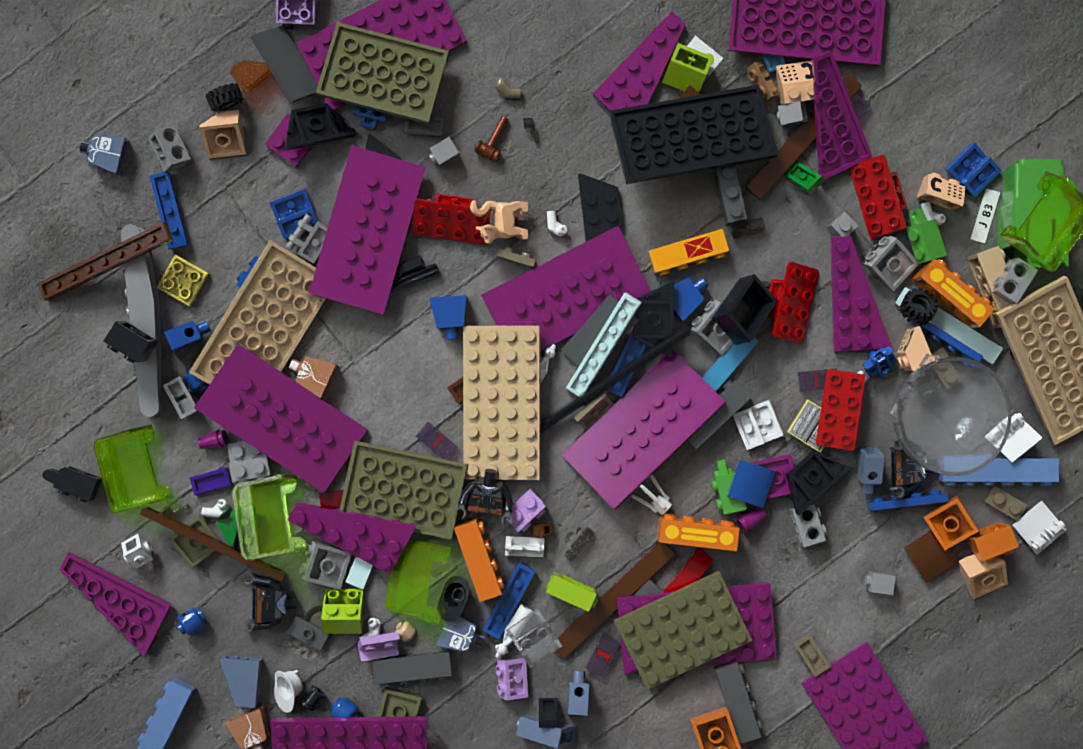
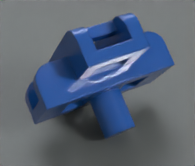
M355 106L353 112L355 116L362 117L360 126L374 130L376 129L377 122L385 123L387 116L386 113L367 108L362 109L359 106Z
M887 346L884 349L880 348L876 352L874 350L870 351V359L862 364L865 372L870 377L877 374L882 379L888 372L894 371L892 363L896 361V357L893 354V349Z

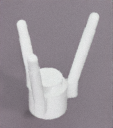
M652 474L650 479L661 496L658 495L656 497L641 484L640 488L653 500L652 504L632 494V498L650 508L654 513L659 512L663 515L672 504L668 501L670 498L664 493Z

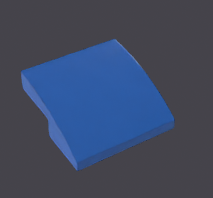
M973 142L945 168L948 174L954 180L959 181L960 185L965 186V191L974 198L1001 172V169L992 158L987 157L977 144Z
M306 188L269 202L284 239L294 234L299 226V220L303 219L305 214L312 217L309 223L311 226L314 227L318 221Z
M739 459L727 496L763 508L775 471Z

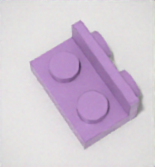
M531 489L513 504L511 517L514 522L512 526L517 532L527 530L532 525L530 521L534 517L538 519L545 512L544 508L546 505ZM506 518V520L510 523L511 519Z
M393 632L360 638L358 649L361 662L398 656L397 643L400 640L399 633Z
M526 659L497 660V693L499 697L507 701L527 698Z

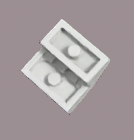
M770 399L733 415L747 450L784 436Z

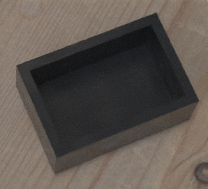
M752 274L739 278L712 319L735 345L751 342L778 301L759 278Z

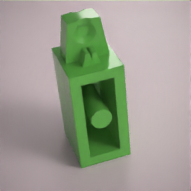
M922 208L910 211L911 226L906 229L917 265L947 256L936 219L928 221Z
M724 459L716 461L718 471L714 472V481H711L713 491L718 494L719 499L716 500L718 511H722V514L725 515L746 510L745 502L727 496L735 471L732 472L731 468L726 467Z

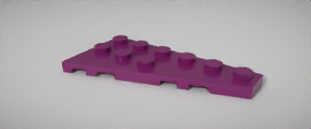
M671 11L597 88L593 96L609 111L648 104L686 24Z
M830 50L812 58L818 174L824 180L873 157L833 53Z
M831 236L833 351L880 349L887 346L892 348L851 236Z
M300 502L296 503L287 520L388 574L392 572L417 526L415 523L408 524L399 520H386L377 516L342 512L338 509L331 510Z
M68 552L59 570L74 586H77L85 594L84 596L89 601L91 600L95 604L97 609L117 630H120L127 637L131 644H134L140 650L143 656H146L172 604Z

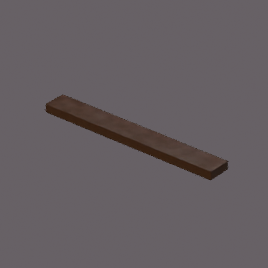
M848 73L843 78L851 99L862 85ZM815 110L808 117L809 122L803 123L778 150L777 158L770 159L745 187L759 200L816 138Z
M162 222L39 282L38 286L44 301H49L173 241L167 222Z
M144 506L140 512V515L279 581H282L285 575V571L237 550L151 507Z
M658 542L598 599L594 609L590 608L589 612L585 611L550 646L564 659L617 609L616 597L631 596L670 560L675 553L665 543Z

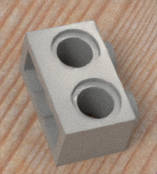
M175 125L156 129L148 137L164 172L184 167L191 160L190 153L185 147L181 134L177 131Z
M1020 258L1009 260L1003 268L1005 272L993 284L995 288L992 293L1010 304H1017L1038 272L1036 268ZM1016 267L1022 270L1020 277L1015 274ZM1006 283L1012 288L1010 293H1007L1004 289Z
M179 376L163 385L181 419H186L199 412L194 408L197 401L185 382L184 377Z
M813 503L806 509L811 512V517L808 520H803L802 514L797 515L794 508L789 509L802 547L826 541L825 535H827L824 524L820 523L819 517H821V512L818 506H815ZM815 528L817 531L816 536L809 538L808 531Z

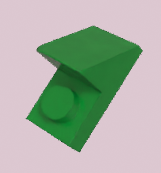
M798 161L785 174L786 178L804 195L807 193L812 194L825 181L821 175Z
M238 506L235 510H232L230 515L232 523L221 520L216 521L229 546L233 547L235 545L247 508Z

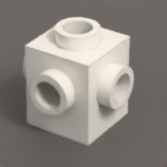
M139 534L121 543L125 561L128 564L131 563L136 569L153 560L151 553L153 551L152 545L149 541L145 542Z

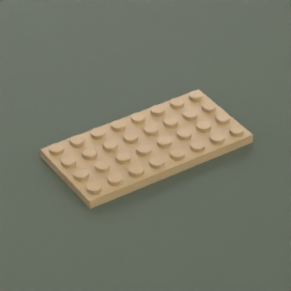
M269 240L189 373L210 385L238 343L279 371H282L326 299L309 294L316 267Z
M1062 276L1020 299L1017 304L1013 303L995 313L1050 441L1054 445L1083 430V313L1068 277Z
M463 326L464 463L467 464L465 479H476L477 476L484 477L486 469L497 471L495 480L541 479L540 326Z

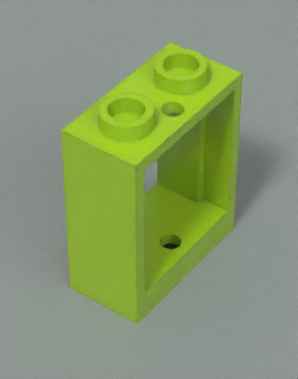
M553 571L546 587V593L588 612L590 608H595L598 601L596 589Z

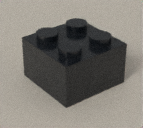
M115 321L103 342L108 344L107 348L116 353L119 351L124 354V358L127 361L139 363L148 360L159 341L127 321Z

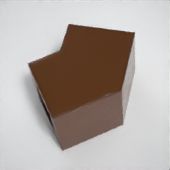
M552 523L533 524L534 537L553 535Z

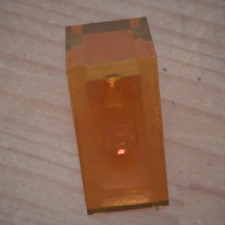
M248 60L235 63L229 72L246 93L250 92L272 74L265 62Z

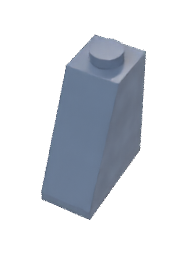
M224 655L221 657L220 663L235 706L241 707L242 710H253L259 703L263 658Z
M524 715L520 716L516 723V735L558 749L573 744L576 725L558 721L559 728H539V717Z

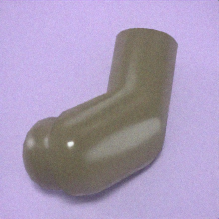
M499 78L496 81L495 88L503 98H521V89H510L503 78Z

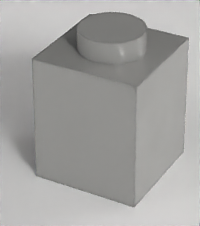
M798 101L778 106L777 119L782 126L788 127L809 122L805 102Z
M450 137L429 148L431 151L429 157L434 165L438 163L440 168L460 156Z
M844 212L827 228L835 236H846L856 229L858 225Z
M869 571V574L865 576L864 586L867 587L866 590L869 592L893 595L896 576Z

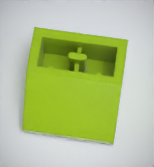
M678 43L662 83L682 92L690 85L697 92H700L714 57Z
M325 589L321 616L323 634H362L363 589Z

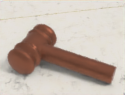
M502 116L488 143L486 144V142L483 143L482 140H479L475 145L474 151L496 162L501 155V151L496 150L494 146L509 119Z

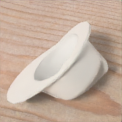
M298 670L284 673L276 671L275 699L280 709L288 713L293 710L295 697L303 689Z

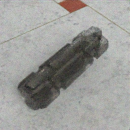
M585 528L582 536L580 535L572 544L571 549L567 550L565 557L568 560L573 561L577 556L576 554H579L588 543V539L594 536V531L590 528Z

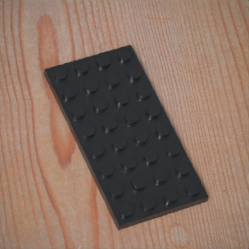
M759 85L609 111L626 185L772 159L778 156Z

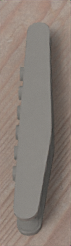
M132 224L126 225L121 231V240L123 242L145 230ZM148 252L125 263L123 277L126 280L125 297L128 300L127 316L130 324L159 341L147 361L135 362L132 367L133 374L137 379L140 411L147 417L158 416L163 408L161 305L158 288H156L157 282L151 253Z

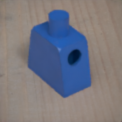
M687 278L674 285L673 312L681 322L704 300L701 292L708 287V284L703 278H700L695 283H692Z
M467 296L430 298L437 329H445L446 340L458 339L457 328L465 326Z
M193 320L164 333L172 351L177 353L203 341L201 335L211 332L207 321L196 325ZM189 331L194 332L192 337H187Z

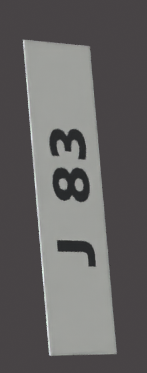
M985 189L971 235L972 240L982 243L986 242L1000 192Z

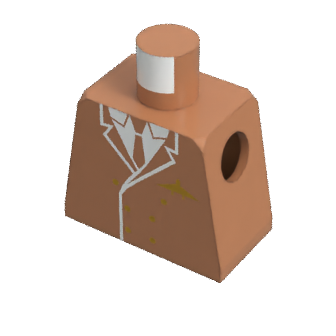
M305 357L303 363L293 359L289 370L298 373L295 382L317 397L324 398L338 365Z
M263 705L231 718L225 723L241 749H246L250 746L252 749H265L262 741L267 740L270 733Z

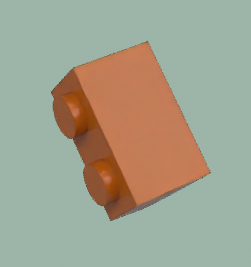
M959 495L949 499V502L942 503L924 516V519L944 550L979 532L977 523Z
M1002 522L979 529V532L965 539L976 558L980 561H985V563L996 560L998 555H1009L1014 552L1015 548L1019 547L1011 525Z

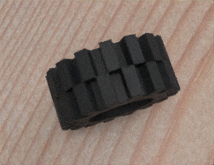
M237 83L219 86L217 89H212L213 91H209L206 94L210 109L214 112L234 107V105H238L244 100Z
M916 288L912 289V291L909 290L900 305V312L903 313L902 316L904 318L908 317V322L913 320L915 325L917 322H919V325L931 322L939 306L937 298H933L934 294L931 293L929 295L928 290L923 292V288H919L918 291ZM913 303L922 305L926 310L916 308Z

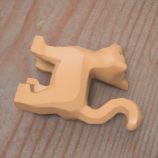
M475 200L471 202L470 209L475 216L481 217L486 215L489 209H493L494 226L486 224L476 227L477 230H480L481 237L484 238L486 244H491L497 238L507 239L513 236L520 240L528 239V230L515 226V218L516 220H524L522 212H528V202L501 203L487 201L480 209L477 208Z

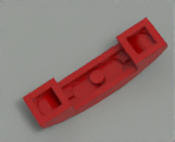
M698 547L661 593L674 592L698 581L714 559Z

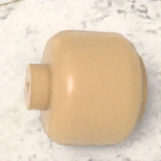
M405 621L403 624L400 622L396 626L397 630L395 632L399 633V638L402 642H409L416 634L415 627L409 621Z

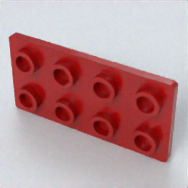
M884 154L850 167L849 171L870 238L874 239L905 229L907 225L902 210L907 209L906 201L897 172H890L886 156Z
M436 193L434 201L415 199L411 234L487 245L484 238L481 237L480 230H477L476 227L490 224L491 209H489L486 215L479 217L475 216L470 209V204L474 201V198Z
M789 261L784 280H771L769 291L778 301L768 315V318H775L772 337L797 344L803 343L819 270Z
M827 369L816 445L851 451L855 449L863 401L865 374Z

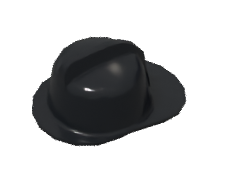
M453 576L444 585L437 606L438 615L444 621L456 620L461 616L464 608L472 599V592L465 578Z

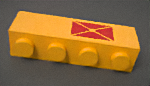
M719 229L649 250L648 255L654 274L659 273V276L671 273L670 269L677 268L678 271L689 267L688 264L693 262L696 265L706 263L707 258L713 256L715 260L723 258L725 253L729 251L723 229Z

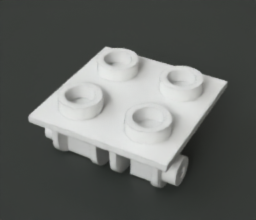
M1020 413L1014 414L986 437L1012 463L1042 439L1023 420L1024 417Z
M1040 501L1012 525L1036 554H1039L1066 531L1064 528L1066 525L1054 516L1043 501Z

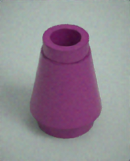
M217 429L198 438L200 449L223 448L228 444V435L225 430Z
M760 507L740 515L737 523L744 533L747 531L751 532L767 515Z

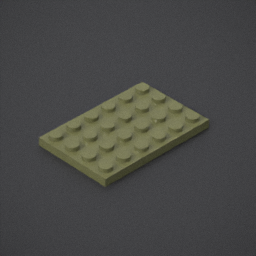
M337 22L316 95L429 124L449 51Z
M354 441L340 511L377 516L386 520H399L408 524L415 523L417 526L413 532L452 540L456 522L454 512L459 507L458 502L463 488L467 464Z
M720 571L614 620L647 690L752 641Z

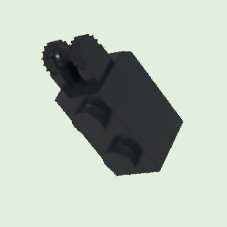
M71 466L60 470L47 469L43 471L42 478L54 483L53 488L58 489V493L66 496L70 494L75 495L77 500L86 503L95 500L102 481L101 477Z

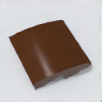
M932 530L904 548L911 562L916 566L926 583L958 562L951 548L943 549Z

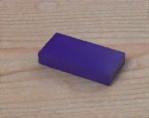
M228 467L190 477L194 496L233 486Z

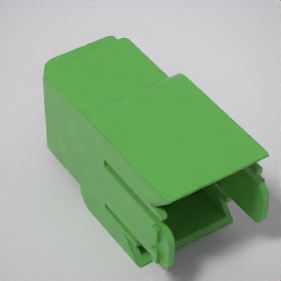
M1019 159L1003 171L1002 206L999 207L997 215V246L1003 250L1005 248L1011 249L1013 245V259L1020 258L1034 268L1047 267L1051 272L1068 267L1069 203L1065 199V165H1063V160ZM1016 267L1015 272L1022 273V270Z

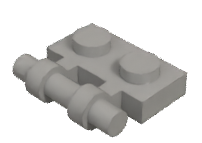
M305 214L304 218L299 220V226L294 234L289 236V242L286 247L293 250L295 245L300 246L301 248L297 254L314 264L320 255L328 227L319 221L316 222L314 227L311 226L309 223L312 217ZM306 230L310 232V234L308 235L306 240L303 241L300 239V237Z

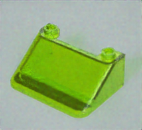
M1045 172L1037 185L1044 195L1019 229L1016 226H1007L1001 233V236L1006 242L1044 269L1055 271L1083 233V193L1069 177Z
M152 424L121 431L99 438L94 442V451L108 504L114 513L171 499L169 487L163 484L157 485L146 443L151 442L155 438Z
M276 475L239 483L233 488L232 496L240 551L244 559L257 560L308 551L307 542L304 538L291 536L290 523L287 521L289 517L285 494L293 493L297 489V475Z
M416 538L409 539L389 576L385 601L388 611L428 623H440L439 610L434 606L426 605L433 561L444 562L449 558L453 544Z

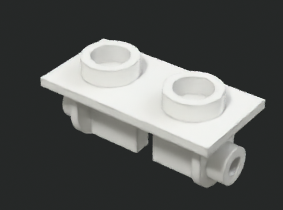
M506 536L505 555L543 557L544 538Z

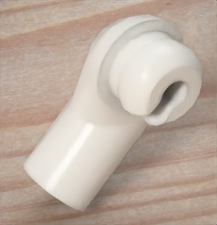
M930 202L921 204V208L928 221L936 219L938 226L945 222V215L933 212Z
M548 211V229L556 236L565 235L568 229L565 225L557 222L556 211Z
M220 499L213 508L203 507L201 516L220 518L228 510L229 504L226 500Z
M370 618L367 623L369 624L368 632L359 638L379 635L380 621L376 618Z

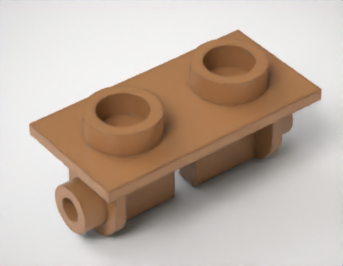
M761 61L754 62L746 69L752 84L759 85L764 103L778 95V89L772 79L765 80L770 75L764 63L762 64Z

